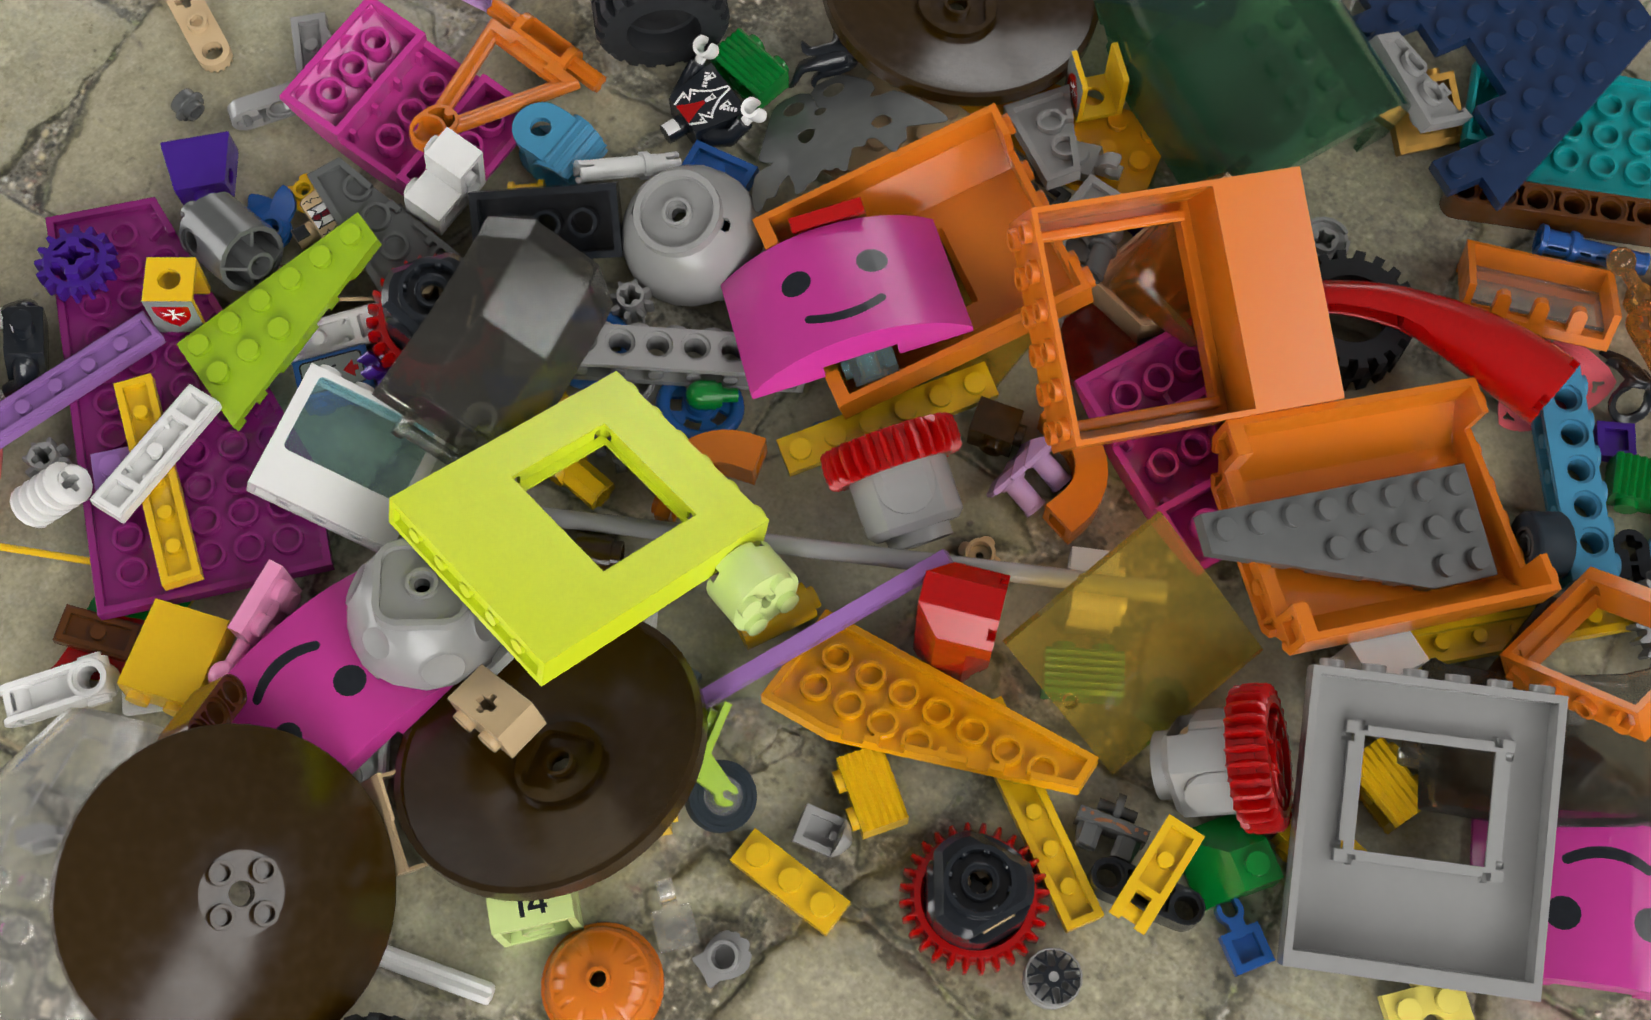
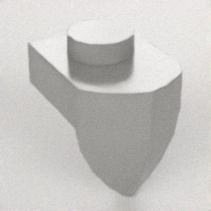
M806 803L791 842L828 858H833L841 855L851 846L853 839L852 828L848 820Z

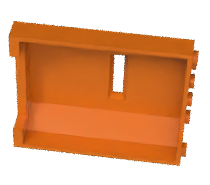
M995 103L752 219L765 249L768 250L795 236L792 233L789 218L857 197H861L867 214L866 217L908 215L931 218L972 301L965 305L974 331L901 354L896 344L823 367L826 375L825 379L845 420L1029 333V329L1026 330L1022 323L1021 309L1024 306L1022 291H1018L1015 285L1014 269L1017 267L1014 252H1011L1008 248L1006 234L1007 230L1010 229L1009 223L1033 207L1050 204L1043 190L1036 191L1031 181L1035 180V176L1028 161L1025 159L1020 162L1014 150L1011 135L1015 134L1016 130L1008 113L1001 115ZM1064 240L1044 243L1058 319L1093 303L1092 288L1096 286L1087 265L1081 266L1079 258L1073 249L1067 252L1062 242Z
M1475 377L1229 419L1212 436V452L1218 454V472L1211 473L1210 488L1218 511L1465 464L1498 575L1425 592L1413 590V587L1398 585L1393 587L1382 585V582L1364 579L1355 581L1304 573V570L1294 568L1279 569L1273 568L1269 564L1237 562L1261 632L1268 638L1277 637L1281 640L1282 650L1289 656L1541 604L1562 590L1558 573L1552 566L1548 554H1540L1526 564L1523 550L1516 541L1510 526L1509 516L1503 509L1497 494L1495 481L1490 476L1482 457L1481 446L1476 441L1471 427L1489 412L1485 395L1480 390Z

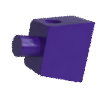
M229 131L160 143L173 189L183 206L189 201H196L210 193L228 192L235 197L239 152Z

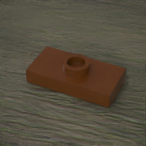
M66 604L52 640L55 644L88 653L98 651L101 652V655H107L110 659L126 662L143 625L120 618L101 620L95 611Z

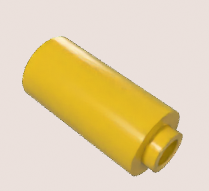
M799 582L796 594L799 596L798 604L787 613L780 612L772 618L766 628L758 635L750 636L746 631L736 628L746 649L750 650L818 617L816 609L821 607V602L812 586L806 588L802 582Z

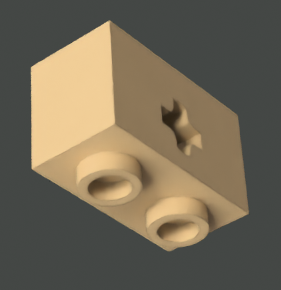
M483 664L447 698L457 711L453 718L466 731L470 733L475 728L480 732L478 735L479 739L491 751L496 753L500 748L511 758H514L547 724L530 700Z

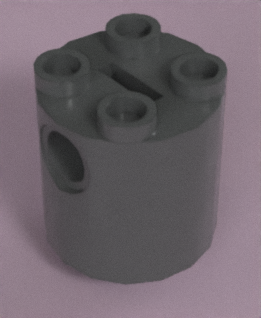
M210 193L196 201H189L182 207L180 212L182 220L178 234L182 248L192 257H196L202 266L227 287L240 292L249 291L277 271L282 262L284 251L281 236L230 193Z

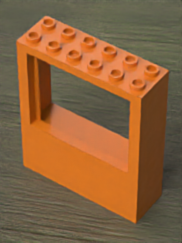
M1300 166L1033 207L1009 223L1010 229L1007 230L1006 234L1009 250L1014 252L1017 267L1014 269V281L1017 290L1022 291L1024 306L1021 309V318L1024 328L1026 330L1029 329L1032 343L1028 350L1031 366L1037 369L1039 384L1036 385V397L1039 405L1044 407L1046 422L1043 425V434L1047 445L1051 446L1053 454L1221 424L1229 419L1333 402L1345 398ZM1174 222L1207 398L1077 421L1044 243Z

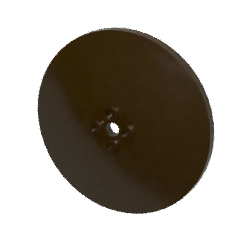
M823 0L829 22L841 43L859 63L878 78L900 90L927 100L962 106H989L993 103L996 105L1027 98L1051 87L1067 75L1070 51L1077 50L1081 60L1091 43L1099 19L1101 0ZM954 3L960 4L964 10H954L949 5Z
M643 621L542 687L515 658L497 675L530 700L547 723L514 758H511L500 748L494 753L479 739L478 735L480 732L474 728L469 733L453 718L457 711L447 698L465 680L454 685L403 734L397 753L396 771L394 773L396 809L408 840L421 858L438 875L467 892L485 898L503 901H533L554 898L592 886L623 869L651 847L672 824L687 802L703 764L707 745V710L703 692L696 675L682 652L659 630ZM569 758V762L564 769L552 771L556 762Z
M225 723L184 730L143 747L119 763L94 787L72 818L55 860L50 887V923L56 955L75 997L94 1020H340L354 1006L368 987L386 950L393 926L396 906L395 862L390 839L372 799L347 768L329 753L291 733L253 724ZM238 881L244 882L250 890V897L242 906L234 905L229 898L231 886Z

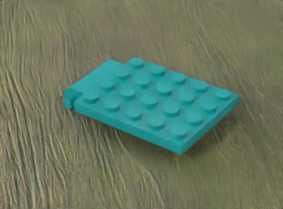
M1474 62L1471 66L1465 108L1471 115L1477 105L1499 97L1477 62ZM1620 75L1526 182L1651 199V81ZM1474 116L1462 125L1460 149L1487 138Z

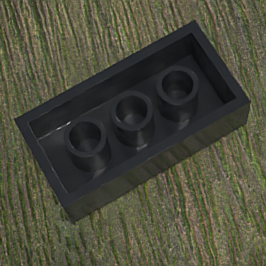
M619 181L480 190L468 193L475 267L623 257L621 234L623 220Z

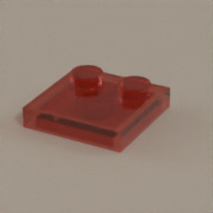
M1093 303L1080 308L1067 317L1060 328L1069 380L1075 389L1074 381L1138 347V344Z

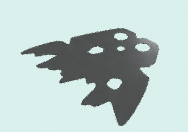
M851 75L831 77L816 85L810 94L795 95L778 104L773 110L759 155L760 162L772 164L760 170L754 178L753 208L756 212L762 210L767 199L776 197L780 184L787 176L791 177L795 193L799 194L806 189L809 183L817 179L822 170L830 171L838 168L846 171L852 149L865 146L868 139L876 138L889 150L897 151L899 145L907 140L906 128L908 126L946 122L948 117L934 106L900 91L892 90L871 97L875 87L869 80ZM841 83L844 85L843 90L835 96L825 97L823 95L824 90L832 84ZM794 103L804 104V109L797 115L788 117L783 113L788 106ZM818 108H826L823 114L815 115V111ZM880 115H886L892 119L890 124L881 128H875L871 124ZM807 129L815 130L814 136L809 142L803 144L798 140V135Z

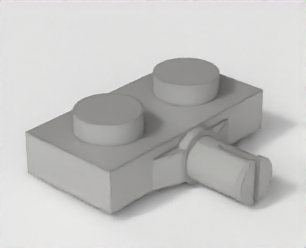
M325 12L290 18L297 75L332 36Z

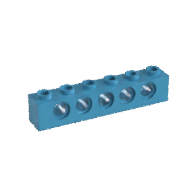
M1580 365L1530 423L1546 511L1562 512L1570 519L1576 535L1575 560L1568 575L1559 580L1562 588L1560 591H1566L1590 566L1616 576L1620 575L1622 569L1620 556L1618 553H1615L1613 545L1614 521L1611 517H1608L1606 507L1608 488L1606 482L1601 480L1600 475L1601 451L1599 446L1595 445L1592 432L1595 425L1594 414L1592 410H1588L1587 405L1588 381L1586 376L1582 375ZM1555 400L1562 402L1567 410L1560 408ZM1561 435L1569 437L1573 445L1566 443ZM1567 470L1575 472L1580 481L1571 478ZM1574 505L1581 507L1585 511L1586 517L1580 516L1575 511ZM1580 541L1587 543L1592 548L1593 554L1586 552L1582 548Z

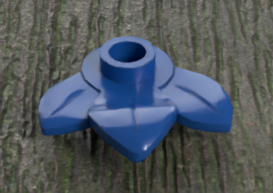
M282 185L274 194L273 199L259 194H250L248 196L247 208L275 229L276 232L278 231L282 238L283 247L287 246L292 238L291 230H293L290 222L297 209L293 192L287 186Z

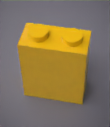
M155 598L117 681V685L126 696L125 699L140 707L147 708L149 703L163 707L162 710L165 713L174 717L194 691L209 683L208 672L215 663L226 660L236 637L227 628L230 620Z

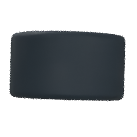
M1523 511L1517 515L1511 524V528L1518 545L1523 550L1525 563L1528 564L1538 555L1547 553L1552 566L1558 573L1559 580L1567 576L1573 567L1577 543L1575 530L1570 519L1562 512Z

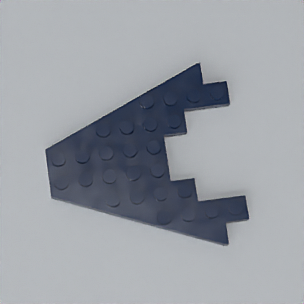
M1358 0L1365 11L1341 20L1338 27L1355 56L1369 51L1370 48L1367 43L1376 35L1399 32L1402 36L1417 31L1435 58L1466 45L1499 95V97L1477 105L1472 112L1487 138L1432 161L1428 169L1446 197L1478 184L1495 211L1500 210L1651 41V16L1639 0Z

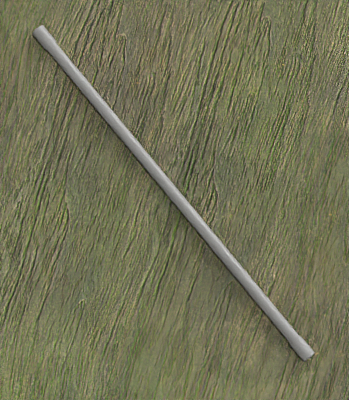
M540 506L561 528L656 539L680 524L677 522ZM766 533L764 541L777 554L905 570L935 554ZM950 555L953 562L1010 575L1009 582L1120 595L1126 596L1129 599L1165 603L1167 579L1139 575L1122 576Z

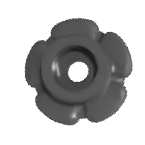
M190 88L180 91L171 103V109L176 113V118L179 121L197 120L205 109L203 95L200 92L192 91Z

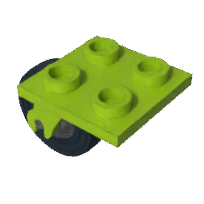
M726 701L707 709L708 731L704 760L696 784L685 803L690 818L699 827L713 833H726L743 826L752 816L757 803L756 785L749 772L735 762L715 760L711 754L732 704Z

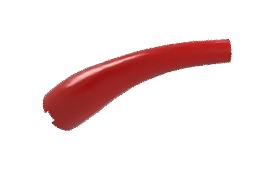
M1322 280L1329 314L1363 318L1398 329L1417 339L1468 378L1475 377L1478 386L1528 424L1538 416L1542 408L1556 395L1581 364L1558 346L1529 329L1497 314L1456 299L1419 289L1386 283Z

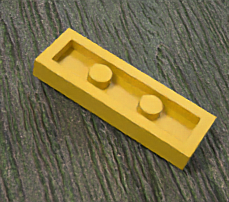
M754 828L730 859L734 866L824 936L828 935L851 905V901L756 828Z

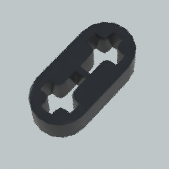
M1633 529L1620 531L1613 537L1615 553L1619 554L1622 564L1619 577L1629 580L1633 576L1635 583L1647 579L1645 573L1651 570V555L1647 539L1642 533ZM1625 541L1628 547L1635 548V552L1630 557L1628 550L1621 549L1620 547Z

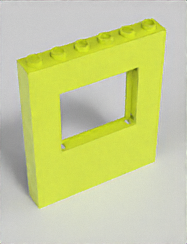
M617 371L389 497V523L541 687L718 573L716 566L734 549L749 542H752L756 547L761 545L769 523V519L762 508L753 504L740 491L734 481L727 479L714 466L712 460L707 455L702 454L693 446L687 436L681 430H677L663 416L658 407L651 405L639 393L637 387L632 382L627 381ZM603 446H606L682 521L679 525L605 571H602L526 492Z

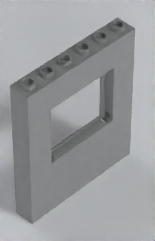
M1320 658L1319 665H1309L1307 667L1277 962L1282 966L1541 1002L1569 696L1555 695L1556 687L1529 684V691L1513 689L1512 681L1487 679L1486 686L1470 684L1471 676L1445 674L1444 680L1428 679L1429 671L1403 668V675L1386 673L1387 666L1379 664L1361 663V670L1344 668V660ZM1352 733H1354L1353 741H1351ZM1365 735L1495 752L1484 867L1354 849ZM1341 840L1343 841L1342 849L1340 848Z

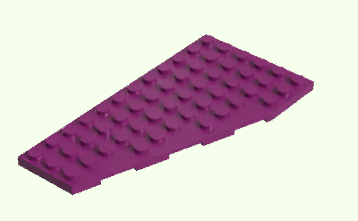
M155 197L45 218L47 235L55 239L60 237L59 229L63 228L69 234L72 233L74 225H79L83 233L90 226L94 227L97 234L104 232L109 241L115 246L118 252L116 257L120 262V268L113 269L118 277L117 280H107L105 284L109 290L107 292L100 289L96 290L95 300L90 299L88 295H83L81 303H76L70 295L65 302H62L58 295L55 294L64 360L141 311H144L151 320L141 302L146 257H190L182 248L175 229ZM210 291V294H194L193 299L205 322L223 310L212 291ZM160 332L166 341L165 344L70 404L77 464L88 471L93 484L91 496L87 501L83 502L97 616L101 620L148 611L151 609L155 598L173 604H180L252 588L269 559L282 565L293 579L335 570L328 529L247 491L248 480L284 415L280 404L269 387L266 389L268 394L260 404L256 402L244 418L247 422L240 431L233 428L223 412L220 411L176 462L205 580L166 591L161 584L142 503L123 524L94 506L89 500L96 492L90 454L128 446L113 383L151 373L155 379L163 413L189 384L211 396L177 346L179 341L192 332ZM292 428L284 443V447L314 462L294 428Z

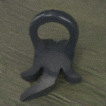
M834 31L832 42L810 46L802 40V52L812 57L799 62L789 88L795 87L804 73L817 71L811 78V84L815 88L820 79L849 72L858 65V61L845 48Z
M1607 350V352L1599 351V354L1607 359L1605 363L1616 369L1625 379L1608 400V412L1611 418L1616 422L1637 423L1644 419L1651 412V376L1646 369H1642L1633 360L1610 350ZM1632 388L1644 389L1643 402L1636 411L1629 414H1621L1617 411L1616 402L1623 393Z

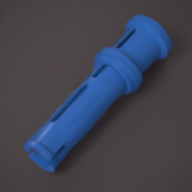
M1544 223L1537 229L1532 244V254H1547L1573 263L1576 260L1634 273L1639 276L1645 275L1651 259L1650 254L1647 252H1638L1584 239L1583 235L1578 231L1573 230L1570 233L1550 229L1549 224Z

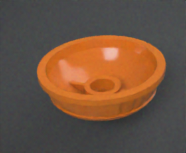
M610 922L585 925L584 929L573 931L565 936L549 955L541 979L543 1005L550 1020H654L664 995V972L655 949L637 931L627 926ZM597 972H602L606 975V981L601 987H594L591 984V978Z

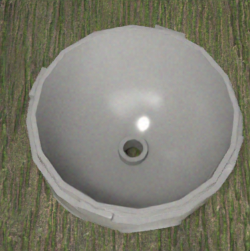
M404 538L384 544L370 560L361 565L349 587L345 604L347 606V629L351 645L361 664L378 680L381 678L393 685L425 691L456 685L467 679L481 664L487 667L492 663V658L501 645L498 639ZM420 586L429 587V590L423 593L416 591Z

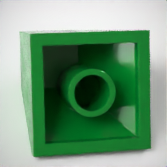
M1236 814L1225 815L1193 827L1194 830L1205 836L1183 874L1189 888L1199 893L1204 899L1205 912L1214 909L1219 904L1222 906L1230 903L1234 898L1240 899L1273 887L1284 878L1267 837L1264 834H1248L1240 826V822L1236 819Z

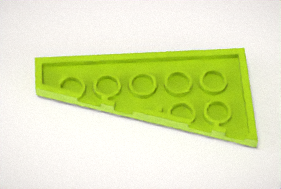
M358 212L177 343V346L211 396L220 402L222 406L221 411L237 431H240L247 422L244 418L256 402L260 404L267 396L266 389L276 376L286 371L319 328L317 323L328 308L332 310L339 302L338 295L348 282L358 277L381 247L382 243Z

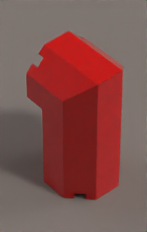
M958 562L926 570L918 600L913 650L918 658L920 657L923 662L960 682L966 681L978 671L980 673L987 669L1010 575Z

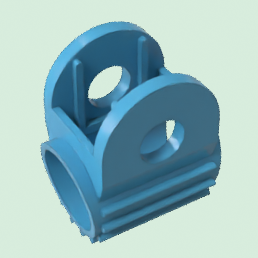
M548 102L530 104L520 110L513 120L512 133L519 147L521 163L537 181L538 179H545L546 186L578 184L575 179L580 176L574 177V161L600 159L608 152L603 138L588 121L577 114L572 116L555 104ZM544 121L550 124L544 126L540 125L539 127H536L531 130L532 126L537 122Z

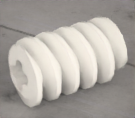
M55 462L14 489L10 496L11 509L15 516L24 524L35 528H45L64 514L78 507L79 504L87 501L92 494V480L88 471L79 465Z

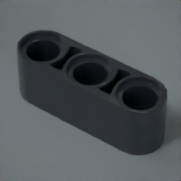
M1111 856L1102 857L1097 860L1087 875L1096 898L1113 905L1136 866ZM1107 869L1113 872L1117 879V885L1110 888L1101 885L1097 879V871ZM1176 883L1153 922L1174 931H1189L1205 915L1206 906L1204 899L1193 889ZM1136 893L1130 901L1143 911L1148 905L1141 902L1137 898ZM1184 901L1188 903L1193 909V918L1184 920L1178 917L1174 909L1175 902Z

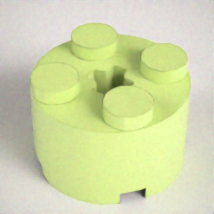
M761 541L762 546L756 547L752 542H749L730 552L716 566L719 575L714 583L709 578L706 587L708 595L738 630L746 631L750 636L761 633L772 618L780 612L787 613L791 611L799 601V596L796 594L799 582L798 577L765 541Z

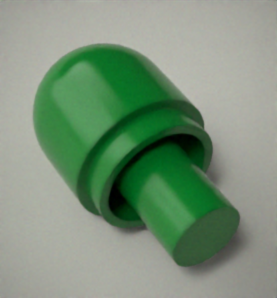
M696 380L687 387L685 398L687 403L696 410H716V408H721L724 402H738L739 392L737 387H723L722 383L716 382V380Z

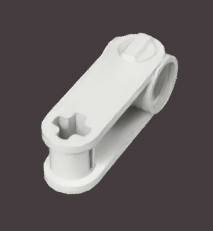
M97 651L78 657L77 661L0 685V696L3 698L7 715L4 725L6 728L26 726L86 706L92 708L113 701L112 698L119 691L117 681L120 673L115 666L110 664L107 655H101V652ZM99 671V683L91 689L89 684L90 677L94 672Z

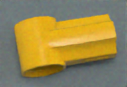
M587 456L549 477L556 485L567 487L592 510L601 507L610 498L612 491L615 489L614 483L588 461Z

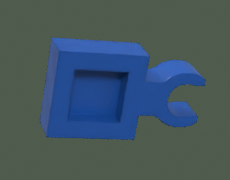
M1234 898L1231 901L1235 909L1234 917L1225 916L1220 904L1214 908V915L1217 921L1227 929L1228 933L1220 936L1218 941L1234 976L1237 977L1269 964L1276 959L1258 921L1246 925L1243 919L1244 907L1238 898Z

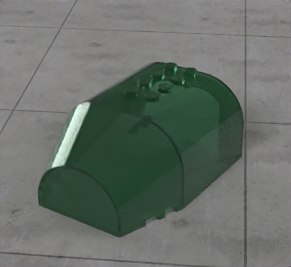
M1094 0L1100 25L1104 24L1108 40L1106 45L1108 56L1111 43L1118 42L1129 76L1125 101L1180 185L1300 166L1363 131L1356 139L1357 143L1353 146L1355 151L1358 152L1385 137L1412 106L1342 0Z

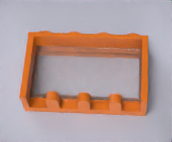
M1467 239L1456 268V272H1458L1459 301L1497 314L1529 329L1543 338L1607 352L1622 318L1614 271Z

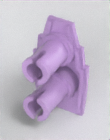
M1043 436L1021 444L1017 454L1007 462L1003 472L992 482L986 496L992 498L1001 492H1007L1022 509L1025 516L1029 517L1039 510L1046 501L1040 497L1024 478L1027 469L1033 468L1051 488L1053 493L1066 485L1072 479V476L1051 455V446L1047 445Z

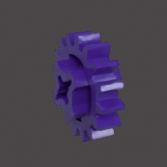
M74 225L72 233L69 234L61 228L59 229V238L46 237L49 243L48 248L38 247L37 251L42 259L34 261V265L39 271L36 276L51 296L57 294L62 302H65L70 295L76 303H81L83 295H88L90 299L95 300L96 290L100 289L107 292L109 289L105 282L107 280L116 281L118 278L113 270L120 268V262L116 257L118 252L113 243L109 241L107 235L104 232L97 234L94 227L90 226L83 233L79 225Z

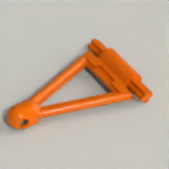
M493 0L492 6L487 9V14L492 19H490L435 105L427 107L413 118L410 124L409 137L413 146L419 151L424 152V148L430 138L434 135L439 136L446 127L459 134L519 112L530 104L546 102L580 89V83L597 93L601 90V85L606 82V76L582 60L583 52L529 12L519 14L502 0ZM495 44L548 82L460 115L454 110Z

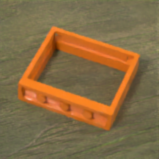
M1590 566L1500 654L1506 674L1505 677L1507 681L1513 682V687L1519 690L1529 691V684L1556 687L1555 695L1569 696L1568 709L1576 712L1582 718L1595 720L1611 727L1621 735H1629L1646 742L1651 737V690L1635 705L1540 665L1597 608L1651 628V588Z

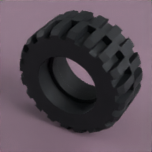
M591 0L595 33L600 45L615 59L621 62L626 60L629 65L634 66L644 64L646 67L656 68V65L668 67L674 66L675 63L681 61L686 63L690 60L691 56L697 55L693 51L695 38L700 35L709 37V41L704 47V51H706L711 43L717 45L721 41L729 26L730 14L727 0Z

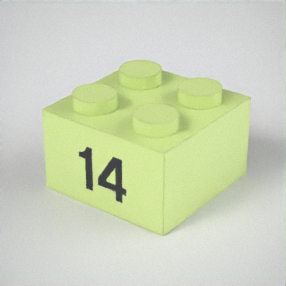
M578 891L563 896L533 901H503L486 898L491 935L504 947L584 929Z

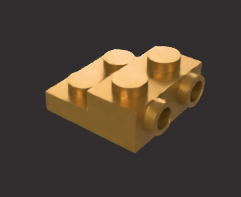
M1439 67L1428 69L1426 73L1433 81L1439 85L1444 83L1452 92L1447 97L1461 111L1454 70L1440 73ZM1388 79L1384 80L1385 86L1376 90L1383 125L1389 124L1396 157L1460 143L1462 125L1420 133L1418 128L1411 123L1409 113L1402 101L1392 91L1391 83Z

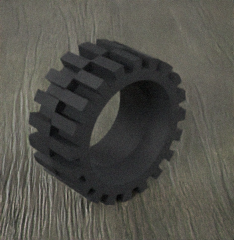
M1336 250L1331 260H1329L1327 253L1317 256L1322 280L1368 281L1412 288L1408 281L1402 284L1397 282L1401 272L1395 267L1389 272L1384 270L1382 266L1385 260L1378 256L1375 257L1373 263L1365 261L1366 252L1356 250L1353 258H1347L1346 250ZM1381 324L1379 335L1363 342H1348L1333 336L1343 391H1346L1350 382L1354 383L1355 390L1366 388L1370 379L1374 384L1381 381L1387 372L1390 373L1396 366L1413 337Z

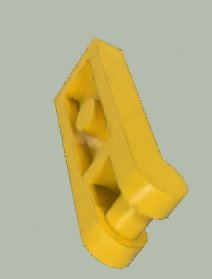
M1169 814L1108 912L1118 919L1121 916L1135 925L1133 929L1145 935L1205 836ZM1135 893L1150 901L1144 911L1130 902Z

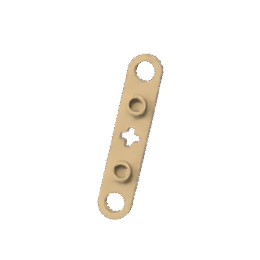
M165 0L200 66L210 73L214 71L219 73L220 70H226L225 67H229L231 65L230 62H233V53L206 1L189 0L191 6L185 8L182 3L184 0ZM212 48L214 50L218 48V50L221 49L223 51L216 59L206 58V54L209 53L208 50L211 52Z

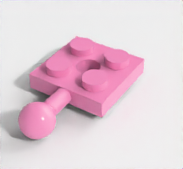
M270 559L268 560L227 627L238 639L226 660L219 661L210 668L208 672L209 683L228 674L249 650L280 624L287 615H291L297 609L301 600L300 594L302 589L282 565Z

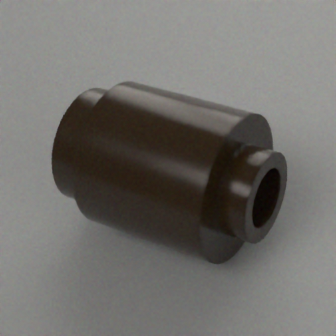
M578 532L576 540L572 539L602 571L624 559L625 542L617 541L615 536Z

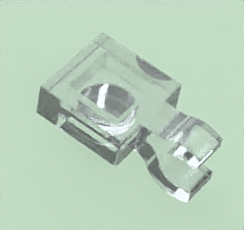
M671 877L655 881L662 910L654 911L650 914L660 954L701 944L691 903L678 905Z

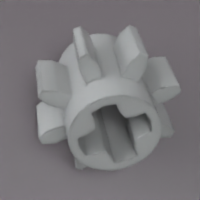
M637 279L624 284L619 281V288L616 294L610 293L608 295L610 304L613 305L611 313L619 317L621 316L627 325L639 321L645 324L647 312L655 311L653 301L649 300L652 297L651 289L649 287L642 289Z
M48 437L46 442H32L28 454L22 456V460L30 466L25 471L26 475L31 478L55 462L73 464L66 458L71 454V450L64 443L58 446L51 437Z

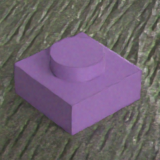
M128 446L90 454L96 491L130 453Z

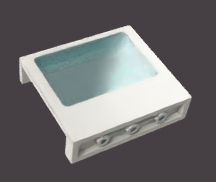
M311 363L251 474L247 484V491L377 553L384 544L397 540L400 535L389 523V497L430 475L449 438L451 430L445 428L446 425L433 416L426 415L422 417L412 412L411 407L401 400L392 398L389 401L377 395V391L366 383L359 381L353 383L342 378V374L329 365L322 364L318 366Z

